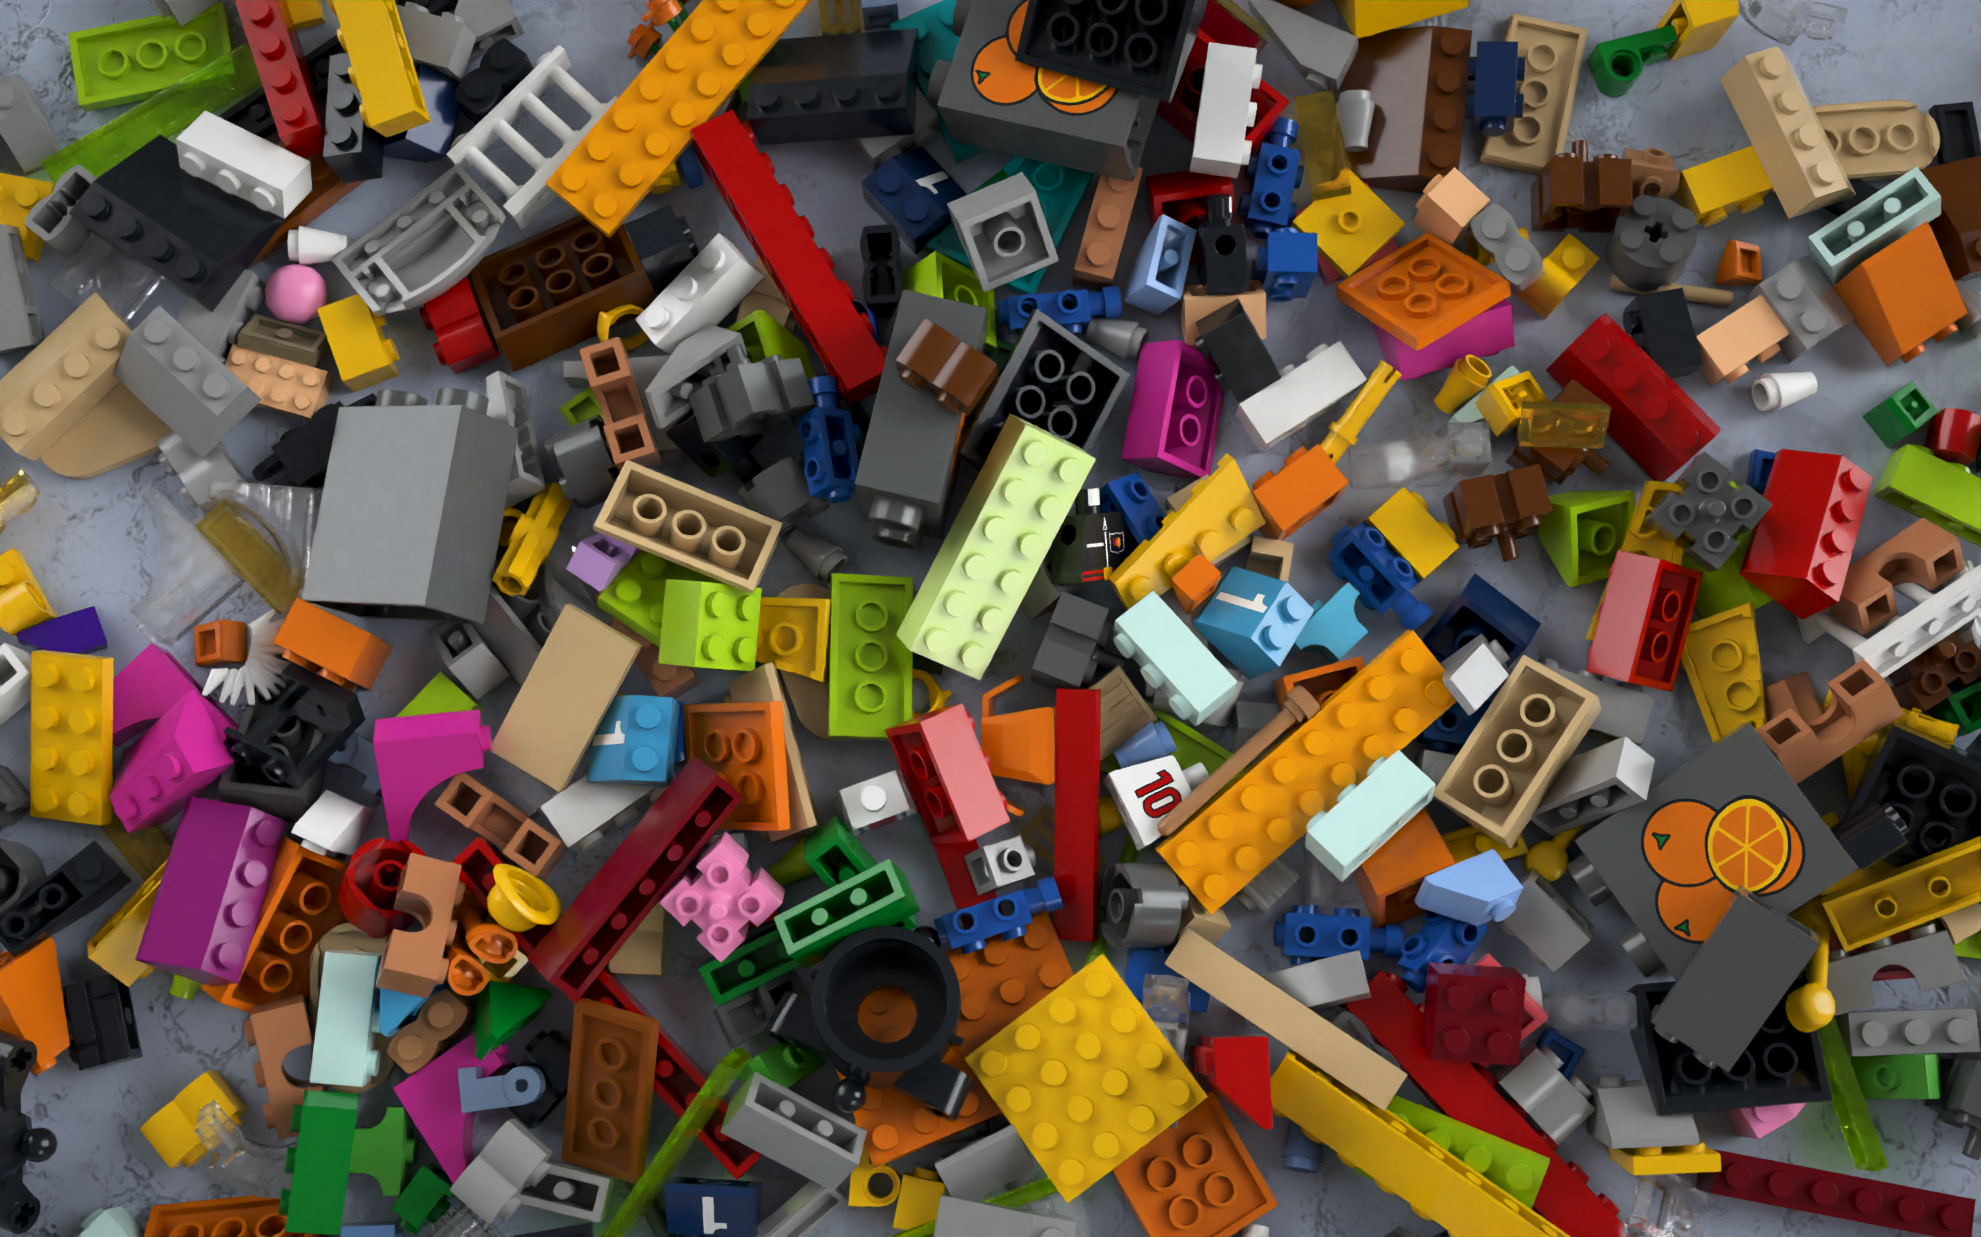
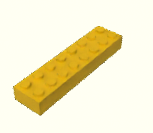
M1981 836L1821 897L1822 905L1845 952L1981 902Z

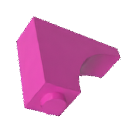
M151 643L113 678V745L120 747L133 736L151 728L187 692L193 690L197 693L224 743L229 744L223 730L228 726L238 731L239 725L210 694L206 697L202 696L204 688L167 649Z
M480 710L376 719L373 746L390 841L400 842L401 839L409 841L413 812L422 798L432 788L454 775L484 768L485 751H492L490 725L482 726Z
M475 1032L393 1088L453 1184L475 1159L472 1135L476 1111L461 1112L458 1069L482 1066L484 1078L498 1076L511 1064L506 1056L510 1052L506 1042L480 1061L475 1056Z

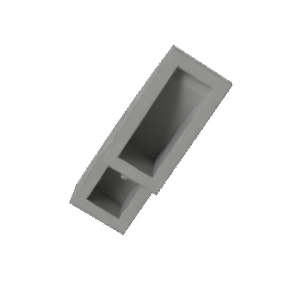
M1360 950L1313 961L1263 976L1264 979L1315 1013L1331 1009L1330 1006L1371 998ZM1246 1019L1248 1027L1256 1026Z

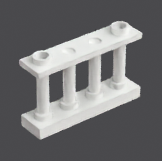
M560 45L552 52L543 54L536 62L535 68L468 133L458 136L452 143L450 151L446 154L453 166L459 163L465 170L471 164L507 197L506 203L502 207L510 220L521 230L557 196L546 187L545 183L618 99L615 96L608 103L601 104L566 71L572 65L565 49ZM554 83L591 115V120L580 131H573L538 99ZM526 110L563 142V147L552 158H545L511 127ZM498 137L535 170V175L524 185L517 186L483 154Z
M1981 564L1969 572L1963 570L1948 581L1952 584L1937 594L1929 592L1916 583H1902L1892 587L1919 606L1904 616L1895 615L1882 624L1886 628L1869 639H1866L1830 614L1829 607L1803 620L1797 617L1802 639L1809 644L1827 632L1853 650L1856 664L1864 659L1876 672L1885 678L1981 614Z

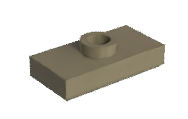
M254 314L237 335L238 347L312 367L317 366L330 348L325 332L260 314Z

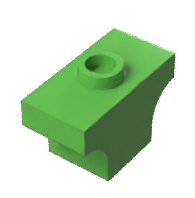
M779 1042L751 1059L736 1073L743 1084L754 1072H757L789 1089L826 1063L819 1054L801 1048H792Z
M1938 1053L1851 1056L1855 1098L1940 1099L1942 1097Z
M404 1106L387 1107L385 1117L375 1127L355 1128L349 1173H364L373 1176L381 1186L382 1196H400L411 1181L412 1164H415L418 1160L419 1140L417 1137H413L414 1122Z

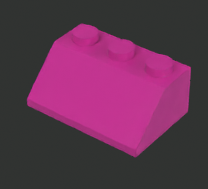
M1506 298L1419 351H1415L1372 322L1386 363L1393 367L1392 370H1397L1402 374L1400 381L1418 379L1426 373L1443 368H1453L1457 359H1464L1468 354L1476 357L1493 356L1501 350L1515 346L1512 306Z
M1180 340L1141 344L1121 455L1122 460L1149 472L1198 480L1206 474L1210 476L1224 398V391L1213 371L1219 369L1213 357L1205 360L1201 351Z
M195 690L187 692L123 754L109 799L128 834L169 822L185 808L188 797H197L234 763Z

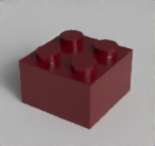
M1428 962L1421 1047L1431 1060L1519 1066L1526 979L1512 967Z

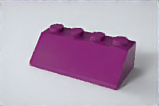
M193 796L188 797L135 960L210 987L239 983L287 821L251 806Z

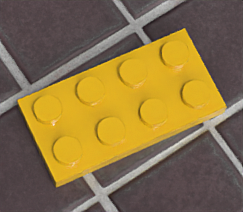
M48 650L31 652V817L99 826L112 823V803L109 796L112 790L113 657Z

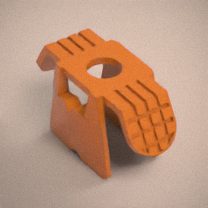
M1018 675L982 695L981 749L985 751L990 759V772L995 785L996 776L1045 785L1055 784L1056 707H1043L996 716V699L1025 681L1022 675ZM1005 797L1007 802L1006 810L1022 817L1025 810Z

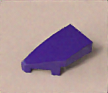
M95 606L48 620L16 634L20 644L29 645L38 650L88 654L108 648Z

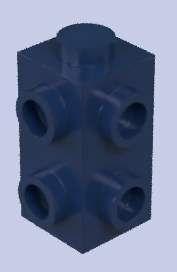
M1477 41L1476 57L1468 59V81H1475L1474 93L1466 94L1465 118H1473L1472 133H1482L1489 137L1513 133L1515 118H1522L1524 94H1516V81H1524L1525 57H1518V42Z

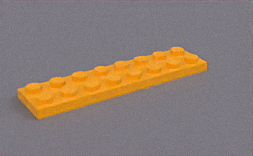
M702 0L545 183L546 187L610 238L692 142L690 130L713 118L812 0Z
M1407 630L1320 705L1321 710L1311 719L1300 722L1160 843L1155 850L1202 907L1212 915L1308 831L1306 829L1307 824L1318 812L1324 810L1328 813L1338 804L1336 802L1338 796L1347 786L1352 783L1358 786L1368 777L1366 775L1368 769L1376 760L1382 756L1388 759L1397 750L1401 751L1457 702L1443 684L1442 674L1445 672V669L1413 630Z

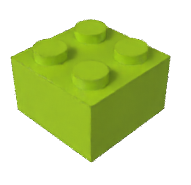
M666 579L658 664L741 671L754 670L762 588L756 587L754 592L750 594L728 584Z

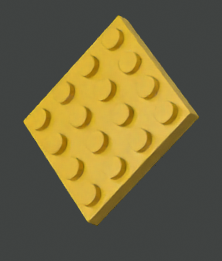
M1104 954L1098 956L964 1058L1010 1124L1014 1125L1022 1141L1067 1204L1209 1097Z

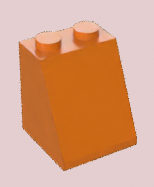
M1924 222L1860 263L1833 287L1855 316L1856 320L1854 322L1886 366L1899 358L1905 364L1926 351L1922 344L1933 337L1938 343L1959 328L1954 322L1968 313L1934 233L1927 222Z
M1424 807L1352 873L1375 927L1383 928L1384 924H1398L1423 914L1425 909L1419 908L1414 900L1424 878L1456 863Z
M51 936L16 957H13L8 950L0 951V1029L32 1041L36 1045L37 1058L33 1068L30 1070L32 1075L42 1073L57 1063L55 1057L70 1046L56 945Z

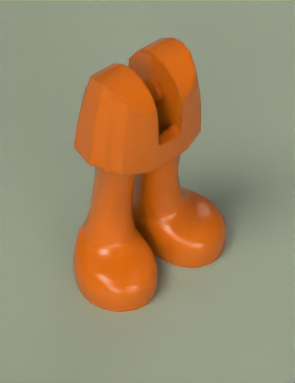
M464 889L459 908L453 907L451 919L457 920V928L451 946L445 945L446 958L449 959L446 980L453 991L463 996L479 993L488 982V974L477 957L467 950L463 943L465 939L475 955L494 964L508 962L515 956L518 949L517 939L512 931L498 924H483L481 920L484 914L482 911L483 906L468 889Z

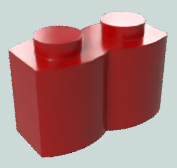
M467 277L463 278L442 295L424 303V307L419 308L421 318L428 331L435 330L438 342L432 345L442 366L448 364L455 374L500 356L498 346L478 295Z

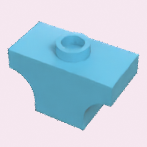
M1348 582L1325 605L1318 599L1311 606L1314 612L1290 651L1295 656L1304 651H1315L1323 655L1331 664L1338 662L1369 632L1357 620L1354 613V603L1360 593Z

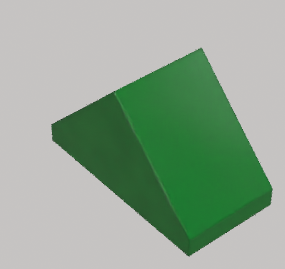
M1912 380L1862 417L1888 448L1917 430L1938 411Z
M490 980L474 1002L475 1056L482 1061L535 1020L553 995L547 989Z

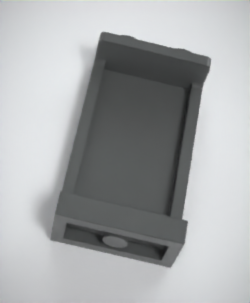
M1739 885L1730 898V906L1660 1006L1656 1005L1652 1010L1651 1022L1656 1025L1654 1027L1655 1031L1674 1044H1677L1680 1040L1694 1050L1693 1055L1706 1066L1713 1069L1720 1066L1729 1072L1819 947L1818 934Z

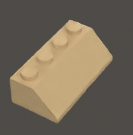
M1778 46L1744 56L1720 78L1788 219L1850 199L1856 195L1787 55Z
M95 292L0 380V437L17 454L30 460L36 461L120 382L113 374L128 335L134 328L99 293Z
M626 460L593 526V530L752 594L760 583L776 548L783 523Z
M1523 654L1436 786L1433 797L1471 826L1511 849L1601 712L1602 708L1598 696Z
M771 662L729 681L728 685L731 693L724 695L725 703L782 701L791 829L760 831L762 838L770 837L773 845H779L803 838L805 835L809 836L820 828L821 824L781 677Z

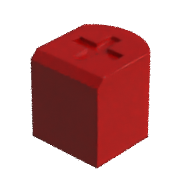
M1944 408L1932 416L1924 447L1929 448L1934 453L1933 456L1948 463L1954 462L1966 466L1974 462L1981 438V416L1963 409Z

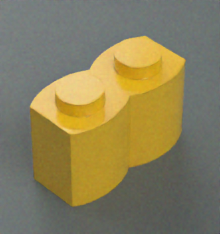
M217 1070L206 1071L185 1087L171 1102L155 1113L139 1130L171 1169L183 1165L190 1168L200 1162L210 1152L206 1146L215 1137L219 1136L220 1139H224L242 1125L243 1122L240 1117L248 1108Z

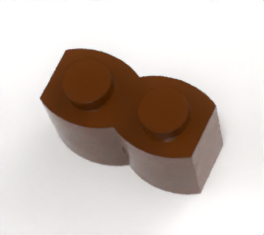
M927 319L922 321L895 360L897 370L901 372L899 378L906 385L916 391H920L923 387L937 395L935 398L936 403L952 414H956L959 410L969 415L998 374L997 364Z

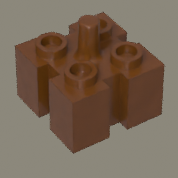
M1585 140L1574 141L1572 143V153H1560L1550 157L1542 168V175H1538L1531 185V231L1563 232L1565 229H1579V232L1611 233L1618 216H1624L1633 205L1632 159H1619L1615 154H1600L1593 158V162H1588V142Z
M1572 379L1550 402L1551 405L1544 410L1530 431L1505 461L1514 469L1540 464L1546 488L1554 481L1561 485L1569 475L1571 476L1581 463L1597 475H1601L1609 465V462L1591 450L1590 446L1595 444L1610 424L1604 419L1613 408Z
M1540 464L1508 470L1504 474L1494 476L1490 474L1459 481L1453 488V492L1448 493L1443 499L1449 526L1457 538L1455 542L1458 545L1468 544L1469 549H1475L1492 544V538L1496 537L1503 562L1517 560L1519 554L1515 540L1530 536L1532 529L1542 526L1541 519H1545L1553 512Z
M1954 631L1888 675L1894 684L1890 688L1900 707L1911 711L1914 707L1925 712L1952 695L1950 690L1966 686L1980 677L1981 651L1973 640L1963 644Z

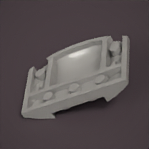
M457 163L332 259V262L377 317L405 311L435 299L465 278L479 264L492 246L506 216L462 166Z

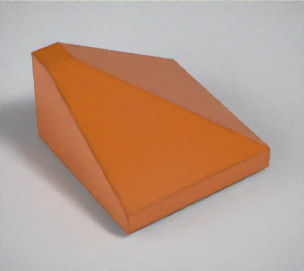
M1733 239L1729 240L1714 278L1715 285L1757 286L1761 283L1760 246Z

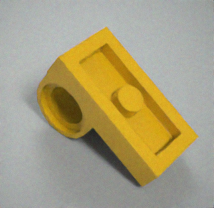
M1569 233L1551 254L1542 261L1545 275L1522 292L1518 290L1515 295L1542 318L1546 319L1600 258Z
M11 548L0 555V627L8 634L17 638V633L57 618L21 552Z
M865 1144L863 1145L859 1165L851 1172L848 1206H887L894 1202L900 1193L901 1175L898 1169L889 1163L874 1169ZM882 1172L891 1177L893 1189L889 1194L879 1196L872 1192L869 1180L875 1173Z

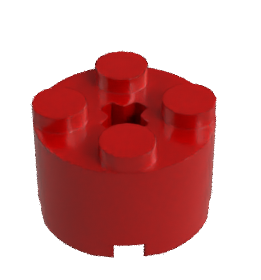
M385 837L372 839L364 843L352 855L341 880L337 900L343 914L352 925L366 932L372 938H384L387 935H391L393 929L404 931L417 920L416 917L409 913L393 910L401 873L410 853L427 856L418 846L401 839L400 842L389 841Z

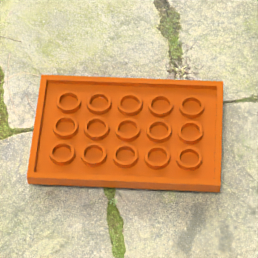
M1046 911L1032 917L1033 923L1025 926L1027 932L1025 935L1003 942L1001 934L984 939L986 948L962 955L960 948L944 952L952 963L959 981L961 1005L959 1027L956 1035L964 1038L961 1047L951 1046L941 1062L964 1072L973 1079L974 1083L955 1122L946 1121L929 1113L919 1103L889 1087L884 1089L865 1087L866 1101L859 1110L852 1113L857 1126L867 1131L864 1144L874 1169L1004 1115L964 1058L1074 975ZM891 988L877 990L868 995L860 1005L858 1012V1024L864 1034L874 1041L882 1043L897 1042L908 1036L914 1028L917 1019L916 1007L911 998L903 992ZM836 1069L840 1081L845 1079L846 1077Z

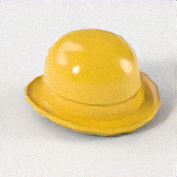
M509 864L495 865L493 875L496 884L487 897V906L491 916L498 924L510 931L524 932L532 929L537 924L550 925L560 919L562 916L561 900L543 880Z

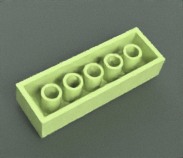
M1009 414L896 634L910 651L977 680H981L1096 458L1080 447L1017 416Z

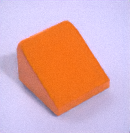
M1201 554L1196 555L1172 578L1173 588L1181 608L1186 614L1193 612L1216 590L1221 579V572Z
M222 619L194 626L196 667L238 664L247 661V632L244 622Z

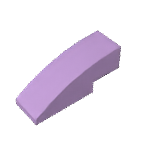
M598 532V534L580 541L566 570L601 592L610 585L641 549Z

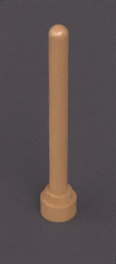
M1301 685L1294 687L1285 696L1286 701L1282 704L1283 710L1159 821L1157 825L1158 832L1163 836L1171 835L1294 722L1299 724L1303 720H1310L1321 710L1315 698Z

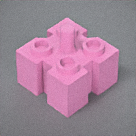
M726 831L701 854L696 868L700 871L695 873L690 867H687L659 901L683 927L691 919L700 927L696 939L720 963L746 939L749 928L747 922L751 920L758 927L783 903L785 889L762 867L755 873L746 867L749 854Z

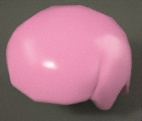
M290 264L276 269L269 276L264 290L267 309L273 317L293 324L306 325L309 321L319 316L317 309L326 306L328 301L325 280L315 269L305 265Z

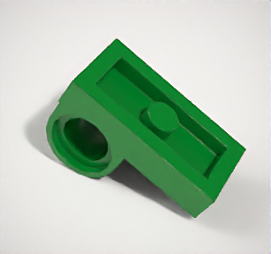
M1673 25L1597 43L1587 62L1599 91L1605 96L1612 98L1625 95L1641 74L1643 64L1651 65L1666 58L1667 53L1677 41ZM1612 68L1622 70L1626 77L1618 76Z

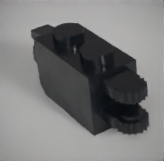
M372 393L348 406H345L340 401L335 404L325 405L314 414V419L301 428L295 427L285 432L280 437V442L272 447L275 453L258 464L252 472L255 479L259 482L272 477V475L284 468L289 472L269 486L266 491L269 499L273 500V502L277 501L299 487L311 496L324 487L339 407L375 406L377 397Z

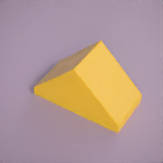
M1528 370L1493 383L1483 392L1475 402V405L1496 437L1547 408L1551 403Z

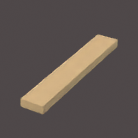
M1189 928L1186 929L1164 963L1383 1111H1385L1408 1075Z

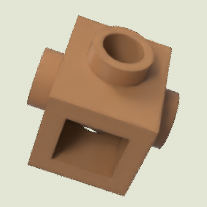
M1624 148L1621 159H1632L1633 200L1639 195H1650L1652 197L1668 199L1669 194L1674 195L1680 181V172L1676 170L1672 155H1668L1667 152L1658 148H1646L1644 151Z

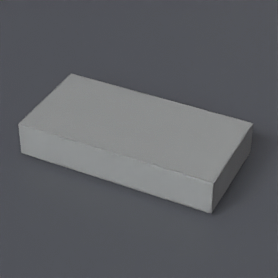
M811 1180L759 1224L756 1229L761 1237H804L844 1203L848 1197L840 1186L832 1191Z

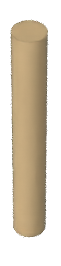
M1614 274L1611 275L1609 285L1610 290L1642 295L1683 288L1686 301L1730 307L1733 298L1732 291L1679 283L1666 284L1654 291H1639L1627 287Z

